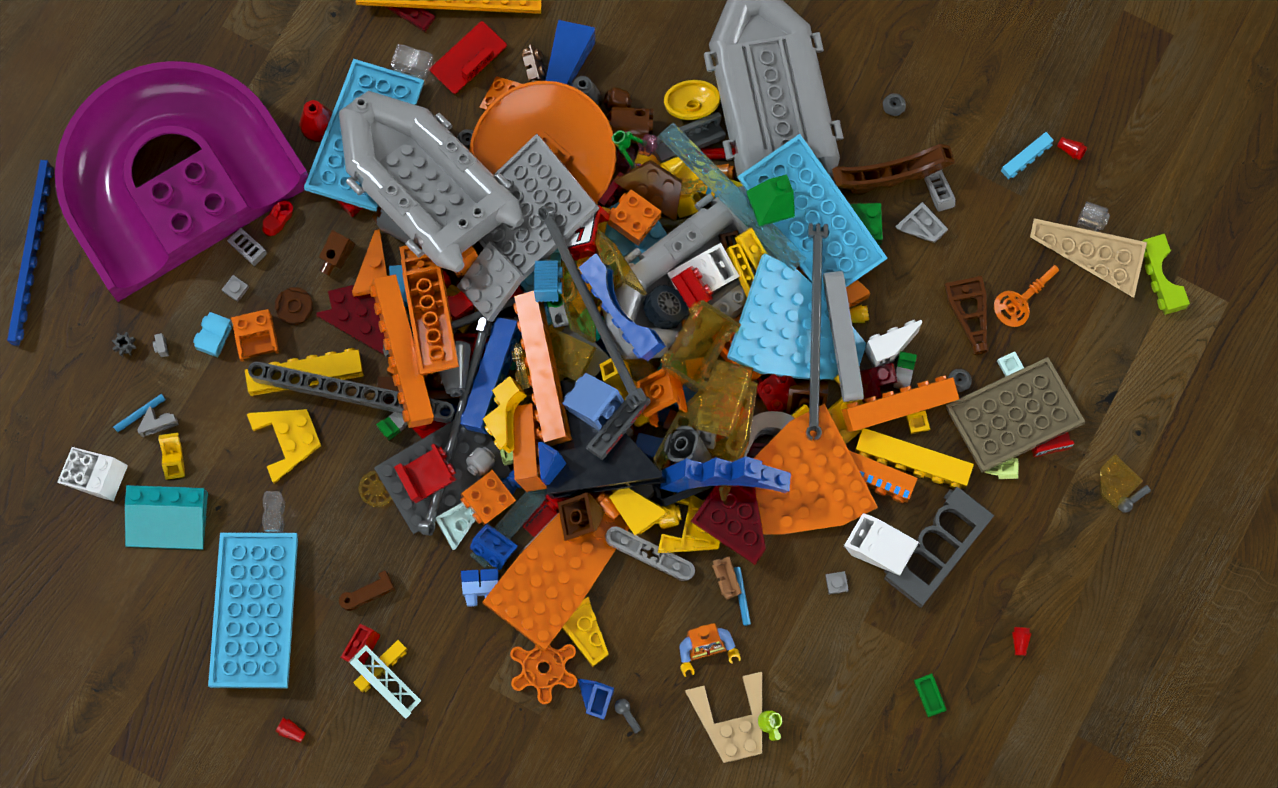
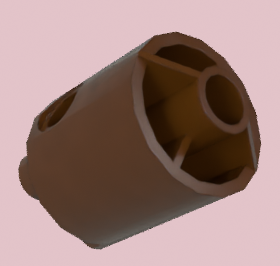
M612 107V110L606 117L611 125L613 134L619 130L625 133L630 131L634 136L647 143L645 146H652L653 108ZM631 139V145H643Z

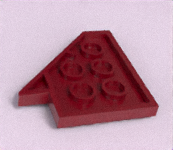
M354 285L328 291L332 309L317 312V317L384 355L383 339H385L384 332L381 333L379 329L380 317L375 313V298L371 297V294L354 297L352 293Z
M715 486L692 518L691 523L756 565L766 551L755 487Z

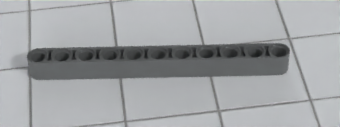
M253 362L248 368L250 377L257 383L401 414L404 411L403 405L399 404L398 391L262 362ZM256 369H263L262 374L259 376H254V371ZM275 373H281V377L278 380H273L272 377ZM300 377V381L297 384H292V378ZM312 381H319V385L316 388H310ZM331 385L338 386L335 392L328 391ZM356 389L357 392L354 396H348V390ZM368 393H375V398L367 400L366 395ZM387 397H394L392 404L384 403ZM429 398L434 415L433 421L449 423L454 420L455 411L450 403ZM443 409L451 410L448 416L441 415Z

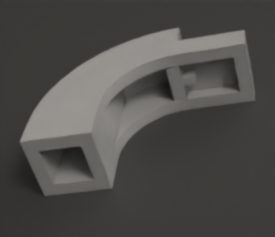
M768 411L752 417L744 425L738 436L741 439L737 447L740 449L738 457H745L752 443L758 437L763 435L776 436L794 419L792 415L778 411Z

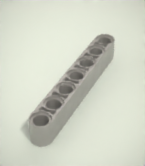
M843 271L823 273V284L843 402L863 400V387Z

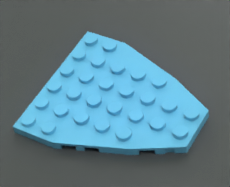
M766 253L761 256L727 355L728 359L759 374H775L781 377L791 376L793 378L810 380L812 283L801 272ZM821 296L820 380H835L834 377L838 375L827 302ZM853 327L860 366L866 342Z

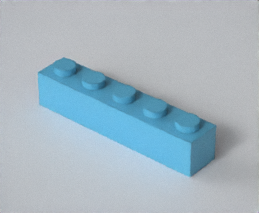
M1045 132L1004 165L1001 172L1008 180L1011 177L1014 178L1018 171H1023L1028 163L1034 162L1035 157H1040L1045 149H1050L1053 146L1054 140Z

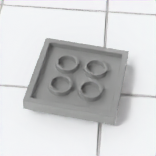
M489 241L457 287L488 321L493 322L525 276L493 242Z

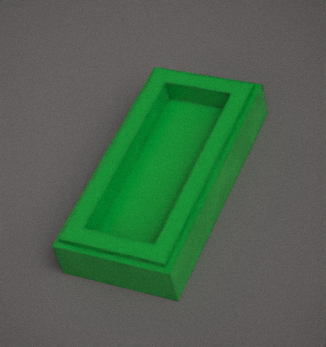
M933 674L914 680L928 718L947 711Z

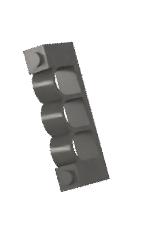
M958 487L954 491L950 489L944 496L946 501L943 504L944 506L937 511L933 519V526L926 527L921 531L917 538L919 543L913 554L923 556L941 570L929 585L912 573L907 566H905L900 576L887 570L884 571L887 574L884 580L920 608L994 517L991 512ZM951 512L973 528L963 543L941 527L939 516L942 513ZM935 533L957 549L946 564L924 547L922 540L925 534Z

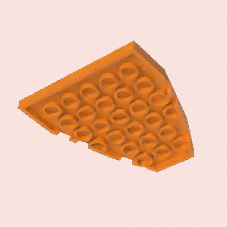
M825 404L819 406V427L822 430V434L817 441H814V439L810 441L806 437V430L809 427V412L791 420L753 458L762 461L763 465L791 473L790 491L787 493L755 487L764 535L788 534L842 526L861 517L863 513L866 514L878 508ZM810 431V435L814 438L817 435L816 432Z

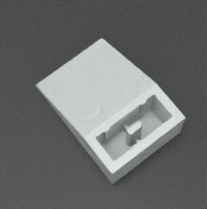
M721 243L667 273L671 280L690 266H693L694 269L697 267L703 276L701 278L704 285L708 284L712 291L739 277Z
M912 320L907 322L902 328L894 327L889 329L884 335L876 334L871 336L867 342L865 352L872 368L893 363L899 356L900 351H903L919 332L922 320L917 322Z
M72 447L57 483L114 501L128 465L110 456Z
M863 513L844 546L851 556L900 576L919 542L885 522Z

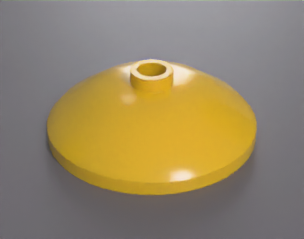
M702 80L680 82L672 86L664 97V105L668 113L682 120L702 119L713 113L720 103L718 89L711 83Z

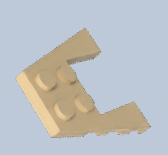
M762 672L742 676L752 715L716 724L713 722L705 686L685 690L723 763L762 754V730L758 725V717L762 713Z

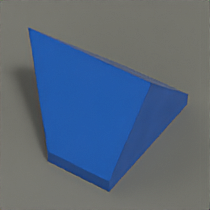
M538 442L541 480L545 485H549L567 463L557 450L543 442Z
M577 678L586 707V714L605 719L614 688L596 681Z

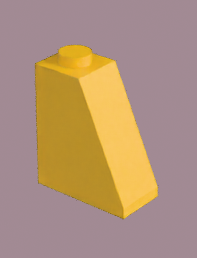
M632 488L612 490L613 494L609 496L636 536L641 535L670 514L668 510Z

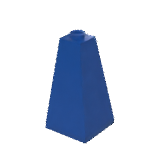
M558 20L545 81L560 82L571 86L595 45V27Z

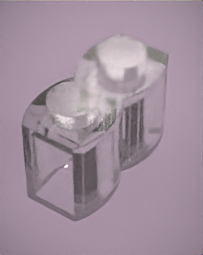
M397 44L390 64L391 69L416 78L427 79L433 62V55L422 50Z
M1086 201L1076 226L1096 232L1103 230L1110 217V214L1107 213L1108 208Z
M266 491L263 496V507L265 509L262 517L263 528L267 533H282L285 526L282 516L285 510L284 497L280 491Z

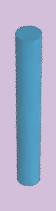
M162 394L158 395L113 427L117 432H120L146 414L150 406L153 409L166 399Z
M735 567L733 569L741 590L738 599L743 626L751 625L741 567Z

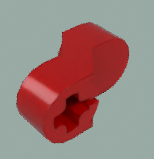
M280 201L273 207L270 214L263 220L262 230L264 234L274 236L283 229L293 214V205L290 202Z

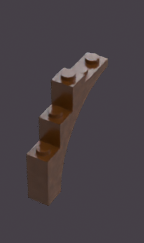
M938 144L901 159L861 167L837 166L832 169L834 175L833 180L837 187L847 188L852 193L863 195L879 186L891 188L907 179L921 180L954 164L955 161L950 145Z

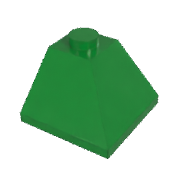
M787 174L768 179L746 191L759 227L795 217L794 192Z

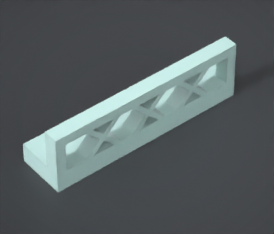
M366 645L349 661L405 719L421 702ZM365 651L371 655V665H363L358 660ZM374 659H375L380 665H374ZM374 667H383L385 669V679H377L374 676ZM388 673H389L393 678L388 679ZM388 681H397L399 683V692H390L388 690ZM402 695H411L415 701L406 708L402 704Z

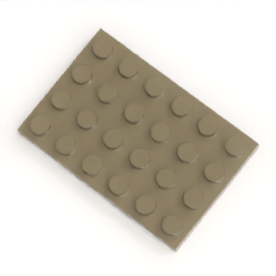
M1049 357L946 405L950 417L982 473L1085 424L1084 418Z

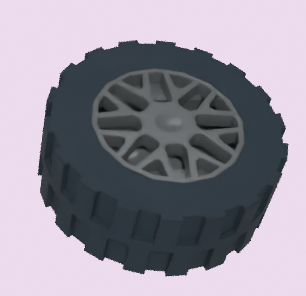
M659 285L655 287L643 301L646 317L649 318L651 323L661 327V329L675 328L687 315L688 307L679 291L672 286Z

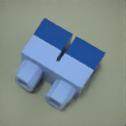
M498 569L480 570V573L479 570L461 571L462 591L468 607L478 606L477 596L487 597L499 581Z

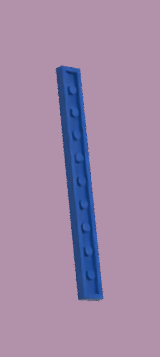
M40 160L7 338V341L14 346H19L20 340L22 341L24 338L23 323L27 321L26 307L31 300L29 290L30 286H33L34 283L33 268L37 266L36 252L40 249L41 240L39 236L44 228V221L42 219L43 214L47 212L46 197L50 195L49 181L54 173V169L48 160Z

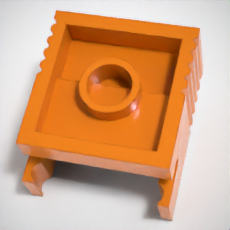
M269 309L231 317L241 362L245 358L271 352L279 353L274 323Z
M668 366L636 382L637 388L642 387L645 396L651 400L650 404L642 412V415L649 417L650 424L656 428L659 427L658 411L677 402L680 410L685 413L688 412L682 387L683 384H681V374Z

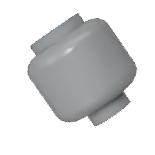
M486 447L476 448L466 459L467 470L474 476L486 475L495 465L494 454Z

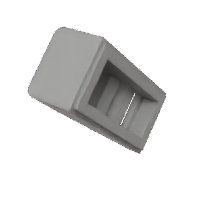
M942 170L924 178L938 212L955 206V197ZM940 178V181L934 183L931 182L933 180Z
M242 228L227 240L253 266L267 255L266 250ZM242 234L244 237L236 244L234 241ZM246 239L248 240L242 248L239 247ZM252 244L253 246L247 252H245V250ZM255 249H258V251L251 257L250 254Z

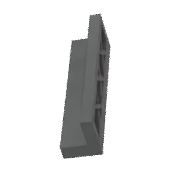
M714 113L654 137L652 153L661 164L679 155L684 156L724 140L726 134L720 126V113Z

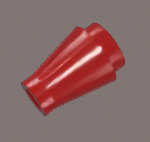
M1064 137L1060 139L1057 145L1058 148L1062 149L1074 160H1081L1087 149L1084 143Z
M1014 627L1012 636L1015 655L1026 656L1032 634L1030 633V628Z
M284 717L276 729L279 736L295 740L301 743L306 734L289 718L287 720Z

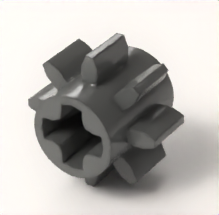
M127 332L124 335L117 333L118 337L116 340H112L116 346L112 349L115 352L119 351L121 357H123L124 353L131 355L132 349L137 348L133 344L135 338H129Z

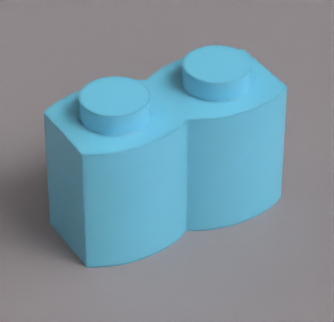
M209 312L208 316H204L201 323L203 328L200 333L195 335L193 343L197 350L218 358L233 324L230 319Z

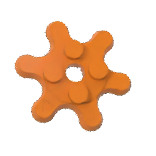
M549 644L545 651L537 645L530 651H526L521 647H514L510 652V656L514 661L522 665V672L512 679V688L516 691H521L527 686H534L538 691V701L541 704H548L552 700L551 693L555 685L561 684L569 689L575 687L577 684L576 676L568 673L565 669L566 662L576 654L575 647L567 644L561 649H553ZM541 663L549 665L550 668L547 673H541L538 670V666Z

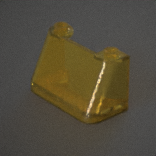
M700 300L697 303L694 302L689 309L690 315L669 352H666L660 361L662 362L663 369L695 393L705 390L709 383L705 379L710 377L709 372L725 343L730 341L732 332L737 333L741 326L739 322L704 300Z

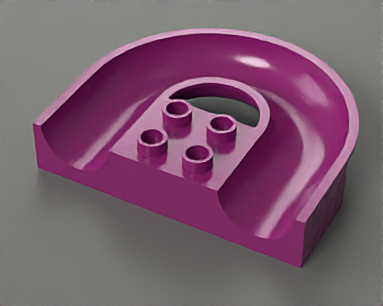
M180 61L158 62L139 66L117 75L96 89L79 106L70 119L59 144L55 166L56 192L63 216L105 286L117 302L269 212L278 202L287 201L304 191V185L308 178L306 169L260 99L249 88L232 76L215 68ZM165 134H178L192 139L201 147L202 150L138 188L135 187L132 177L133 162L141 147L151 139Z

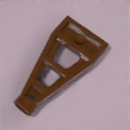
M982 276L945 283L944 287L949 305L969 339L974 355L987 353L989 351L987 346V293ZM975 298L977 300V312L966 314L960 302ZM979 318L981 330L972 332L967 320Z

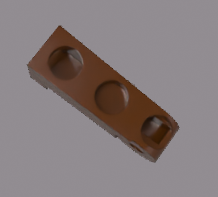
M384 570L378 573L379 580L352 593L345 592L339 597L340 606L347 611H351L395 591L388 572Z

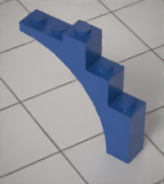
M747 456L734 462L715 457L705 463L686 458L662 470L666 483H661L660 486L661 489L675 493L697 487L721 485L757 487L787 493L790 491L791 473L763 465L762 461Z

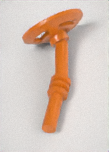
M1055 265L1051 267L1040 279H1036V282L1032 283L1033 285L1030 284V288L1022 295L1014 291L1000 293L994 302V310L998 319L1011 327L1023 325L1028 320L1030 313L1027 300L1035 293L1037 294L1038 291H1041V288L1045 287L1044 284L1059 271L1058 267ZM1008 295L1009 297L1001 303L1002 298ZM1003 309L1011 316V319H1008L1003 314ZM1023 313H1025L1024 317L1021 320L1017 319L1020 316H1022Z

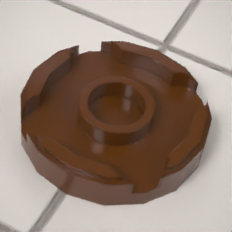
M290 287L278 294L275 300V310L283 322L289 325H298L310 318L313 312V302L311 296L304 289Z

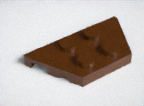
M652 160L643 163L640 167L631 169L625 175H619L615 178V183L628 191L633 190L660 209L663 214L674 221L676 220L682 185L681 179Z

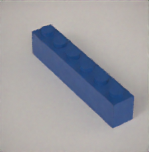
M497 317L492 325L489 341L485 345L484 356L480 360L477 376L473 380L471 394L467 397V405L461 415L460 424L469 431L488 434L483 418L498 406L494 401L496 396L492 390L508 377L522 336V332L518 329L517 321Z

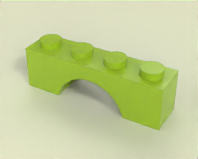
M1165 234L1144 239L1143 241L1147 242L1144 253L1145 270L1147 275L1151 276V287L1153 292L1157 293L1159 309L1163 310L1164 315L1186 309L1190 303L1184 286L1172 284L1165 278L1162 272L1163 259L1171 252Z

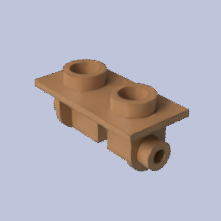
M530 44L529 48L524 49L522 53L525 67L532 66V68L526 70L529 82L545 81L547 71L542 65V53L538 48Z
M730 557L713 561L714 565H712V568H714L716 577L720 578L718 583L722 592L721 595L728 600L741 594Z

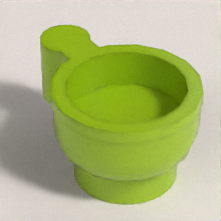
M772 710L763 711L758 717L760 729L763 732L769 733L771 741L779 740L781 734L778 728L782 725L781 715Z

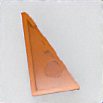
M380 229L375 230L352 290L354 297L370 294L369 287L372 285L373 279L387 276Z

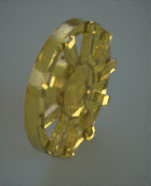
M376 471L368 472L360 480L359 494L366 504L379 507L389 503L392 499L391 496L386 499L383 493H388V491L385 490L382 481L378 480ZM375 474V480L372 481L369 476ZM366 479L370 482L369 485L363 484ZM362 487L369 488L368 491L362 493ZM371 493L369 499H365L364 495ZM374 496H376V503L370 502ZM379 496L383 498V502L379 503Z

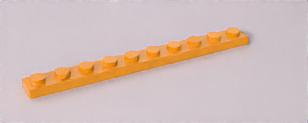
M356 0V5L541 14V0Z

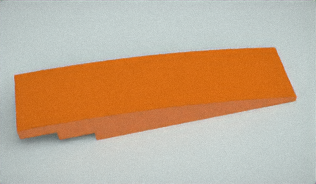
M407 245L399 247L403 270L402 275L420 375L459 367L443 269L436 266L426 254L418 258Z

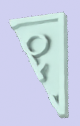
M462 503L442 513L435 519L452 550L457 548L475 522L472 516L474 512L470 507L466 508Z

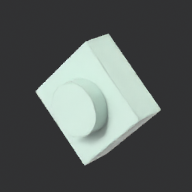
M1015 351L997 360L1005 377L1024 368Z

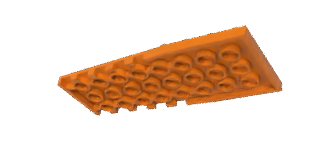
M612 491L604 492L605 494L608 493L609 496L613 494ZM601 492L591 493V495L595 499ZM558 513L517 557L482 603L545 651L580 606L615 552L616 548L611 547L605 541L607 530L617 526L628 531L630 529L621 514L614 520L604 514L596 531L564 541L560 513Z

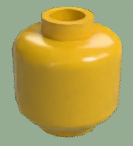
M673 503L666 507L661 506L668 510L670 514L656 524H659L661 529L678 526L679 521L682 520L679 505L676 506Z

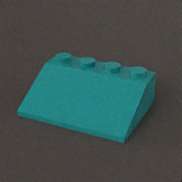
M126 485L125 546L204 550L208 492L204 488Z

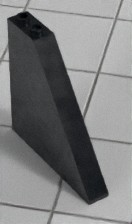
M567 377L560 381L563 399L568 392L573 390L578 380L577 378ZM566 410L572 440L550 446L557 450L567 463L549 485H546L547 494L551 499L578 496L587 492L591 494L666 483V479L661 471L626 433L603 460L588 451L586 446L599 431Z

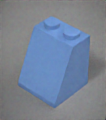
M585 373L583 377L578 378L573 390L566 394L562 404L566 410L600 431L624 402V399L616 388Z

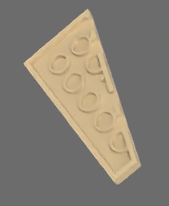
M1034 218L1031 238L1131 297H1135L1147 242Z

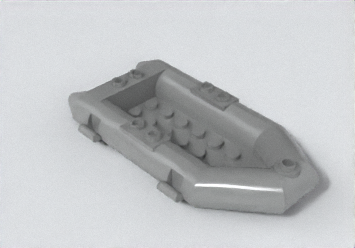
M727 0L709 42L710 52L704 53L707 72L715 71L729 140L723 141L726 160L734 159L738 177L782 145L801 134L831 179H833L832 169L837 167L840 161L836 140L844 138L840 120H831L817 53L824 51L820 33H812L810 24L783 0ZM812 38H814V43H815V47H816V48H814V47L812 46V42H811ZM712 58L715 59L716 66H713ZM832 126L834 127L835 136L832 135ZM731 146H734L735 155L732 153Z
M367 91L360 97L355 98L353 102L339 111L346 172L351 176L346 180V183L358 195L366 192L410 238L406 245L418 258L426 254L436 266L459 272L465 265L462 253L501 223L517 228L524 222L519 201L510 192L513 186L500 173L494 176L449 131L452 128V124L441 113L434 116L427 108L372 91ZM415 243L419 244L422 250Z
M743 186L728 188L715 199L709 193L695 204L698 212L645 252L641 253L640 249L636 248L622 259L626 266L619 271L614 292L621 309L628 318L639 326L656 331L666 345L665 348L652 358L685 357L690 352L696 358L711 346L707 341L709 337L742 313L747 297L739 279L736 278L713 291L711 295L713 299L691 312L688 307L687 315L683 320L692 316V313H699L702 319L700 328L695 329L694 327L692 334L686 337L687 344L684 347H679L672 354L668 351V348L674 343L676 334L683 331L682 323L680 322L675 328L661 329V327H657L649 321L643 309L645 297L655 287L667 285L675 289L667 275L668 272L720 243L719 234L738 230L740 235L748 228H753L769 256L795 268L797 262L787 248H779L763 226L759 227L754 213L749 208L750 201ZM711 202L712 207H710L708 210L703 208ZM732 235V236H731V239H732L733 245H736V244H735V241H734V237H733V235ZM639 257V262H637L636 264L630 263L635 258ZM750 265V268H751V270H752V272H753V274H754V276H755V272H754L753 268H752L751 265ZM606 312L604 322L623 359H639L632 351L634 349L632 344L627 343L622 337L623 331L613 324V317L610 313ZM699 340L702 341V344L695 348L694 344Z

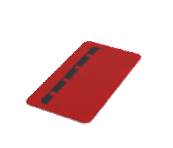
M546 501L522 524V527L533 537L558 513L556 510H551L546 505Z

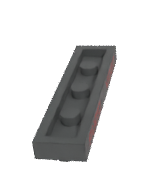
M646 396V400L634 409L630 408L625 399L586 446L587 450L603 460L650 404V398Z

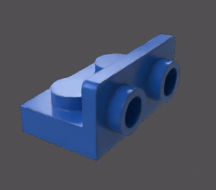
M488 524L477 533L470 545V549L476 555L481 556L491 566L499 570L504 567L505 562L518 547V545Z

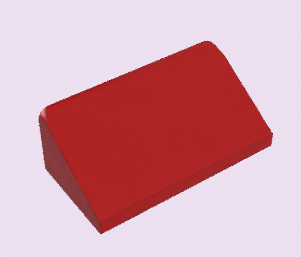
M359 624L340 658L349 662L365 645L372 651L380 638V634ZM365 651L358 660L364 665L370 654Z

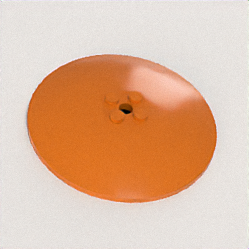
M534 81L518 85L506 91L487 107L473 131L469 151L493 175L531 138L538 134L598 205L599 199L610 186L616 166V145L612 141L613 130L606 115L589 96L564 83Z

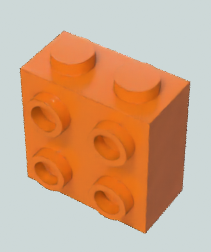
M630 190L627 194L624 193L621 196L619 205L609 211L608 225L639 246L661 218L662 211L633 190Z
M493 470L460 494L462 504L466 508L470 507L474 512L472 516L475 521L483 525L516 501Z

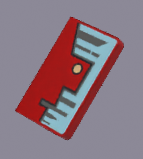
M1067 432L1033 448V456L1038 457L1071 449L1074 446V440L1070 441Z

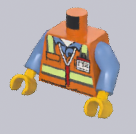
M715 623L689 630L687 637L679 646L681 662H683L680 669L685 677L687 670H690L692 675L695 672L689 661L718 654L729 650L728 658L731 664H733L732 657L736 656L739 661L741 660L738 649H735L730 632L726 629L718 628Z

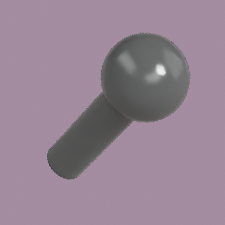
M1146 485L1129 498H1121L1117 504L1118 509L1125 513L1131 511L1133 504L1151 492V489Z
M626 699L617 700L614 705L615 711L618 714H623L635 734L642 730L629 711V702Z

